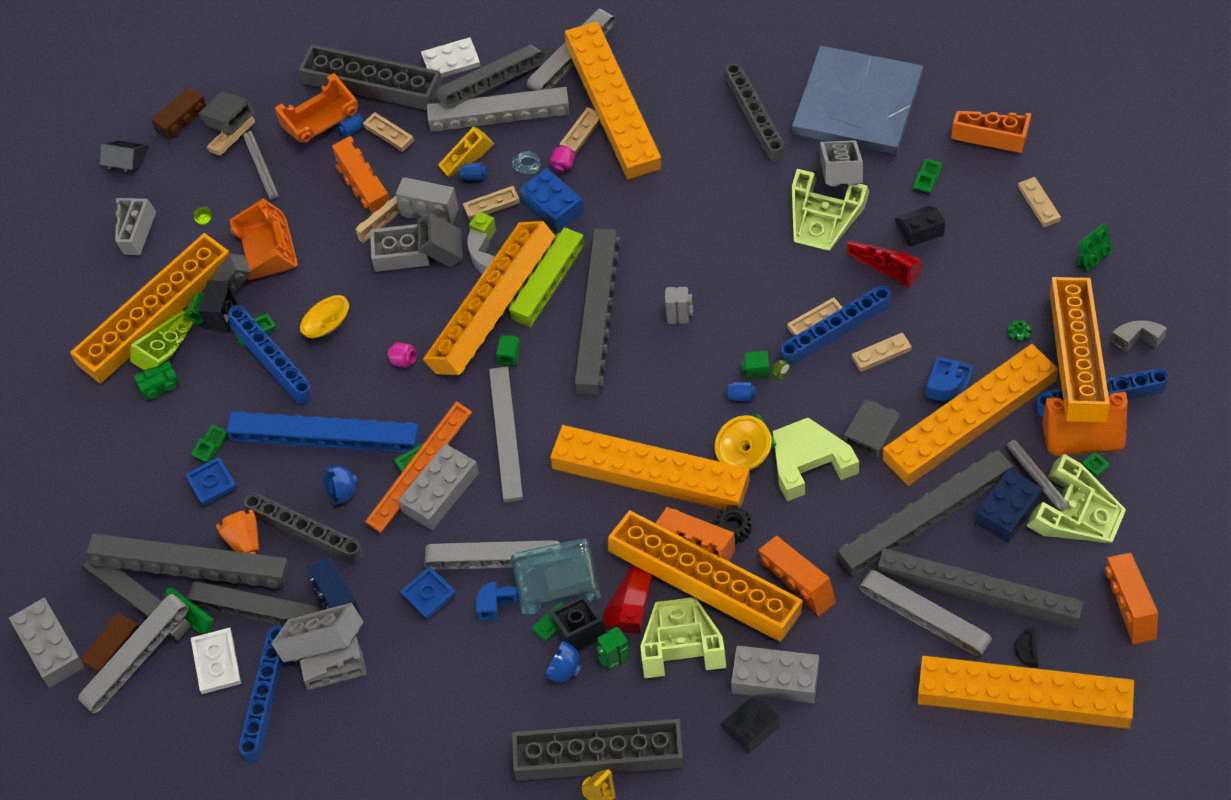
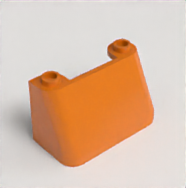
M335 73L327 77L329 82L326 87L324 85L321 87L322 93L294 108L290 104L289 108H286L282 103L275 107L279 124L299 142L310 141L313 137L347 117L353 116L357 112L358 103L356 98Z
M261 199L230 219L231 233L235 237L242 239L246 260L251 270L250 275L247 277L248 280L288 271L298 265L287 219L280 209L267 200Z
M1126 392L1113 393L1109 396L1110 406L1107 422L1066 421L1063 399L1047 398L1042 421L1047 451L1054 456H1062L1063 454L1076 455L1122 450L1126 444L1127 430Z

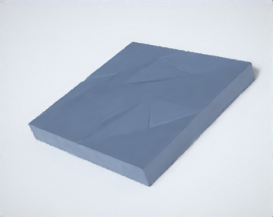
M820 46L792 125V134L828 142L857 141L858 148L897 156L923 75V65Z

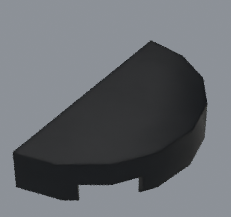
M1033 627L1024 630L1016 639L1015 651L1022 663L1038 668L1039 662Z

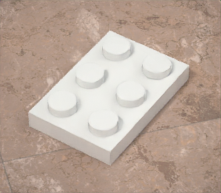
M470 37L421 52L426 69L440 71L441 78L480 67V61Z
M230 628L191 638L201 694L242 684Z

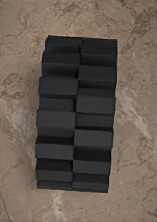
M733 505V509L727 506L726 511L724 508L721 509V514H717L716 526L734 532L735 544H737V540H740L742 543L744 538L748 539L752 528L751 516L748 515V511L745 510L743 512V507H740L738 510L737 505ZM730 520H738L741 523V527L731 530L726 527V523Z

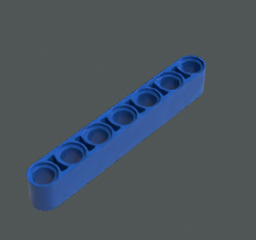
M878 286L784 342L781 346L782 363L785 365L796 364L886 310L890 306V289L886 286Z
M240 306L232 307L229 310L230 328L295 402L299 404L307 403L310 400L309 381L244 308Z
M1158 368L1106 379L1108 396L1113 393L1126 392L1127 400L1162 393L1166 390L1169 374L1166 370ZM1062 389L1043 392L1038 396L1036 405L1038 415L1043 417L1045 409L1043 404L1046 403L1047 398L1063 399Z
M273 626L267 632L239 742V750L244 760L249 763L256 762L261 756L284 662L271 644L281 631V626ZM268 673H272L271 676L265 677ZM268 691L266 695L261 696V693ZM263 710L262 713L256 714L257 711ZM254 729H259L256 733H251ZM249 748H254L251 752H246Z

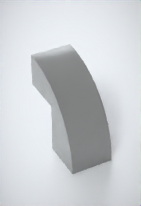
M471 229L467 240L470 258L474 267L483 274L495 256L485 253L490 245L488 234Z
M1151 321L1128 322L1112 332L1110 343L1127 352L1140 338L1156 348L1165 339L1167 327Z

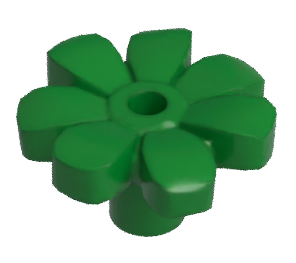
M1014 320L1012 325H1009L1007 331L1010 333L1009 338L1014 340L1017 337L1018 342H1022L1023 338L1028 340L1031 337L1032 327L1030 325L1026 326V321Z

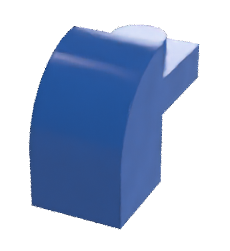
M952 361L948 375L932 371L927 385L926 397L947 401L958 396L962 390L963 380L961 379L963 372L960 369L961 361Z
M496 582L483 586L476 598V612L479 621L499 619V605L519 604L517 588L510 586L498 588Z

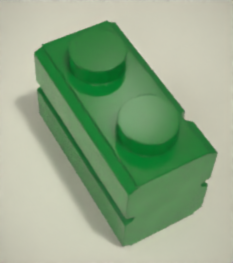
M169 360L134 376L145 401L155 399L163 392L173 391L180 385Z
M615 627L608 631V634L605 633L598 637V647H596L599 656L597 657L603 667L607 666L612 671L619 667V664H624L630 660L627 639L619 628Z

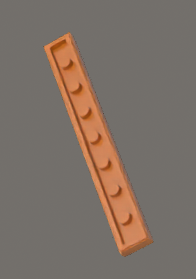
M457 401L454 403L365 521L366 525L380 534L383 533L401 509L398 500L444 444H450L471 416L472 411Z

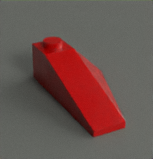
M853 241L847 243L848 255L908 288L911 287L922 273V261L917 257Z
M632 565L604 611L603 621L605 630L617 627L621 632L641 635L653 579L652 574Z

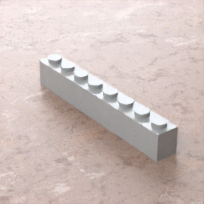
M567 87L473 98L454 107H448L443 102L427 104L430 132L570 114Z

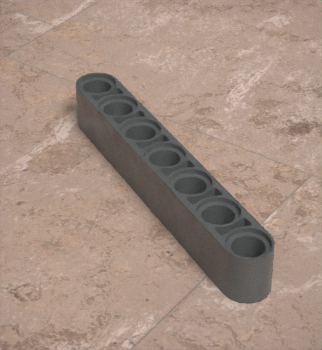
M528 45L441 86L436 92V97L448 107H454L542 65L546 58L545 53L534 45Z
M737 62L728 63L725 68L726 81L767 157L771 161H780L784 156V144L741 65Z
M250 493L245 496L244 505L248 514H250L248 510H253L257 520L349 563H358L362 559L363 553L356 539L257 493Z
M88 560L81 566L88 575L145 619L162 602L120 569L108 566H94L89 564ZM182 618L167 636L178 642L189 631L191 625Z
M201 582L192 583L186 598L201 609L282 626L286 624L288 619L321 611L312 605Z

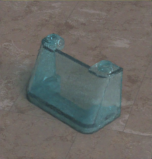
M577 539L525 550L511 556L522 614H534L541 608L542 602L580 595L581 597L585 595L590 602L601 598L591 547L587 539Z

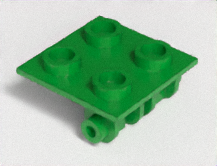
M1106 222L1102 223L1078 243L1081 254L1077 256L1076 263L1079 266L1084 265L1086 272L1090 271L1113 252Z

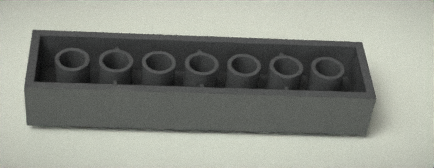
M311 44L298 70L302 84L316 87L324 85L326 87L329 82L327 77L335 73L353 95L427 110V104L435 103L437 99L436 92L443 86L440 71Z
M680 719L512 732L513 771L516 781L594 775L596 772L607 769L611 773L684 768Z

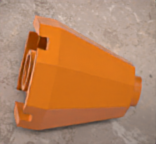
M248 510L250 514H246L245 511L236 512L225 517L222 520L223 524L221 526L219 523L216 525L220 537L233 551L257 554L259 552L258 524L253 510Z

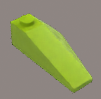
M180 311L131 344L130 362L143 370L159 366L172 357L195 323L183 316L185 311Z

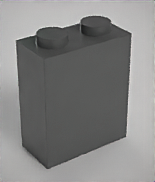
M221 91L198 114L206 127L233 135L255 111L248 99Z
M428 213L417 220L419 251L448 267H452L463 260L461 229L432 213Z
M865 399L844 434V442L853 449L879 460L883 454V448L889 444L900 425V414L893 409L880 406L877 402Z

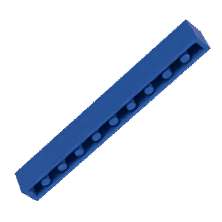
M243 411L231 412L226 431L230 441L400 453H407L417 447L421 435L418 424L412 422L396 423L394 421H364L354 418L348 420L336 417L286 416L282 414H264L261 412L255 414Z

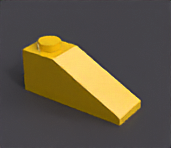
M473 126L438 166L450 177L460 171V166L473 163L481 158L494 143L484 132Z
M608 769L596 772L592 777L589 776L582 784L583 796L588 800H613L616 797L612 773Z

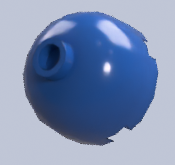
M338 465L325 468L324 471L327 474L323 475L327 496L331 493L334 499L330 501L331 504L338 505L349 501L355 493V486L358 485L356 476L352 475L343 466Z
M563 640L543 677L556 683L567 682L572 676L576 678L581 669V666L578 665L580 655L577 649Z

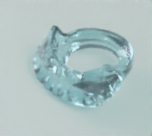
M531 151L521 152L518 156H513L511 162L512 168L523 174H534L538 172L541 165L539 163V156ZM524 157H532L535 159V162L526 166L522 165L521 160Z

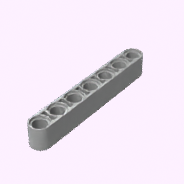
M598 9L583 25L598 21L605 35L615 24L616 18L606 11ZM565 43L530 76L527 81V88L532 91L551 89L574 66Z
M552 540L442 543L425 546L424 566L426 568L430 566L433 570L553 567L561 564V543Z
M870 570L859 586L861 592L973 656L981 657L992 641L991 636L985 631L875 570Z
M174 594L168 595L83 689L78 700L92 713L99 712L188 612V606Z

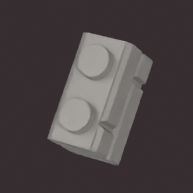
M667 287L665 289V304L668 324H677L678 322L680 324L689 323L690 316H693L692 294H688L687 287H678L677 289L675 287Z

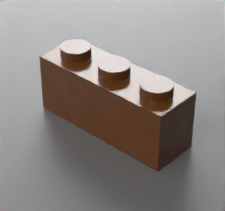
M186 88L151 119L155 130L169 140L172 139L206 107L204 97L192 88Z
M118 613L115 618L111 619L103 633L97 636L93 645L83 653L81 661L84 666L97 675L139 628L138 624Z

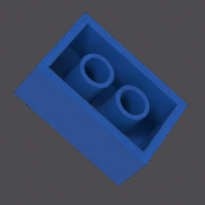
M548 168L520 188L522 202L556 232H559L584 213L583 199Z

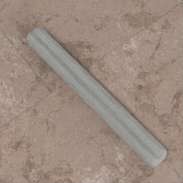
M248 131L243 136L268 197L271 200L278 198L277 190L254 135L251 131Z
M1016 440L1007 444L1009 451L1036 484L1043 488V492L1059 511L1067 509V501Z

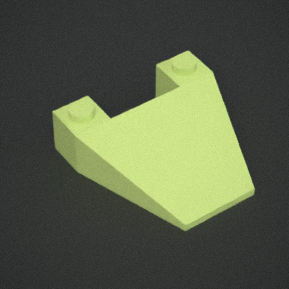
M797 169L792 184L794 243L830 251L865 209L869 195L868 186L863 184L849 185L845 199L840 200L813 193L817 181L815 173Z
M805 418L773 431V438L777 444L774 448L778 482L787 502L805 495V482L801 473L826 463H832L840 480L859 474V460L852 447L810 418Z
M1063 454L1054 462L1047 478L1064 487L1061 495L1067 501L1068 508L1059 511L1057 508L1042 502L1032 511L1026 526L1048 537L1112 543L1126 509L1081 463Z
M696 597L655 602L640 646L644 678L665 676L663 661L704 656L706 670L726 668L722 635Z

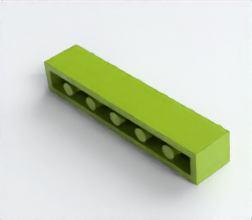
M564 227L561 233L556 235L555 242L547 249L543 260L538 262L535 272L530 274L526 285L520 289L516 300L511 302L509 306L511 320L531 328L584 248L583 234Z

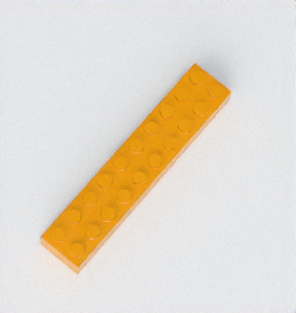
M598 21L566 30L565 45L626 179L629 180L661 170L659 151Z
M543 221L519 222L423 358L424 362L435 374L460 375L465 370V366L474 357L476 350L483 344L485 337L494 328L499 317L504 314V310L513 301L515 294L523 286L526 278L533 272L537 262L542 259L546 249L551 246L555 235Z
M203 233L70 352L75 364L101 384L130 358L131 344L182 311L188 305L191 297L199 292H203L207 281L212 280L211 277L230 253L229 250Z
M1052 277L1050 303L1066 421L1107 422L1110 402L1091 279Z
M1033 344L1029 345L883 448V461L907 486L911 485L1056 382L1058 368Z
M565 425L561 427L550 456L552 469L717 509L724 508V510H727V506L733 509V505H737L739 510L750 482L748 468Z
M630 510L608 536V552L779 642L784 639L801 615L802 599Z
M922 656L917 704L1130 729L1133 718L1134 680Z

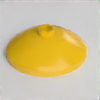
M335 295L323 299L314 305L301 321L300 331L308 338H319L335 331L348 314V300L344 296Z
M748 415L738 416L729 420L720 429L715 440V453L720 462L748 468L749 471L759 466L766 459L771 448V434L768 427L760 419Z

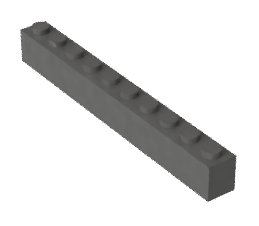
M594 229L575 379L576 394L599 395L600 388L604 386V376L601 375L606 369V360L603 359L604 356H607L608 345L605 342L609 340L610 331L607 329V325L611 324L609 309L613 308L611 293L615 292L613 278L617 276V267L614 266L615 263H618L619 253L616 252V249L620 248V237H617L616 229Z
M999 450L986 454L981 461L972 463L962 473H956L948 482L940 483L935 490L923 494L918 501L907 504L902 511L893 513L885 522L874 525L869 532L860 534L850 544H844L838 551V562L853 578L878 562L883 548L893 551L897 550L994 488L1008 469L1013 471V465Z
M92 534L86 552L89 564L94 566H108L115 569L123 568L133 571H147L154 574L163 573L172 576H186L193 579L202 578L211 581H225L232 584L241 583L250 586H265L271 589H283L288 573L287 558L101 534Z
M883 548L878 564V572L896 582L1076 630L1078 628L1084 601L885 548Z

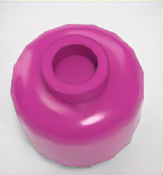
M560 145L553 150L550 165L555 172L563 173L571 170L575 160L573 150L564 145Z
M396 342L389 348L388 358L393 366L408 368L415 363L417 352L411 344Z

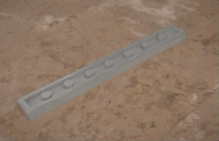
M508 366L489 369L503 500L504 503L523 500L509 369Z

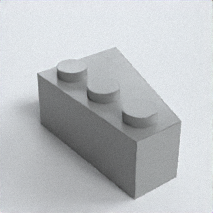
M116 198L117 224L115 242L124 255H141L156 210L148 199Z
M356 636L353 637L350 641L351 644L345 649L339 648L326 654L323 652L300 660L307 690L367 675L363 653Z

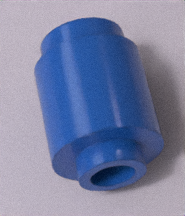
M356 113L340 121L337 129L342 136L349 137L362 129L364 120L360 114Z
M469 163L460 166L461 180L466 182L483 181L484 177H487V168L483 166V163Z
M733 382V384H728V399H733V401H752V397H756V386H752V382Z

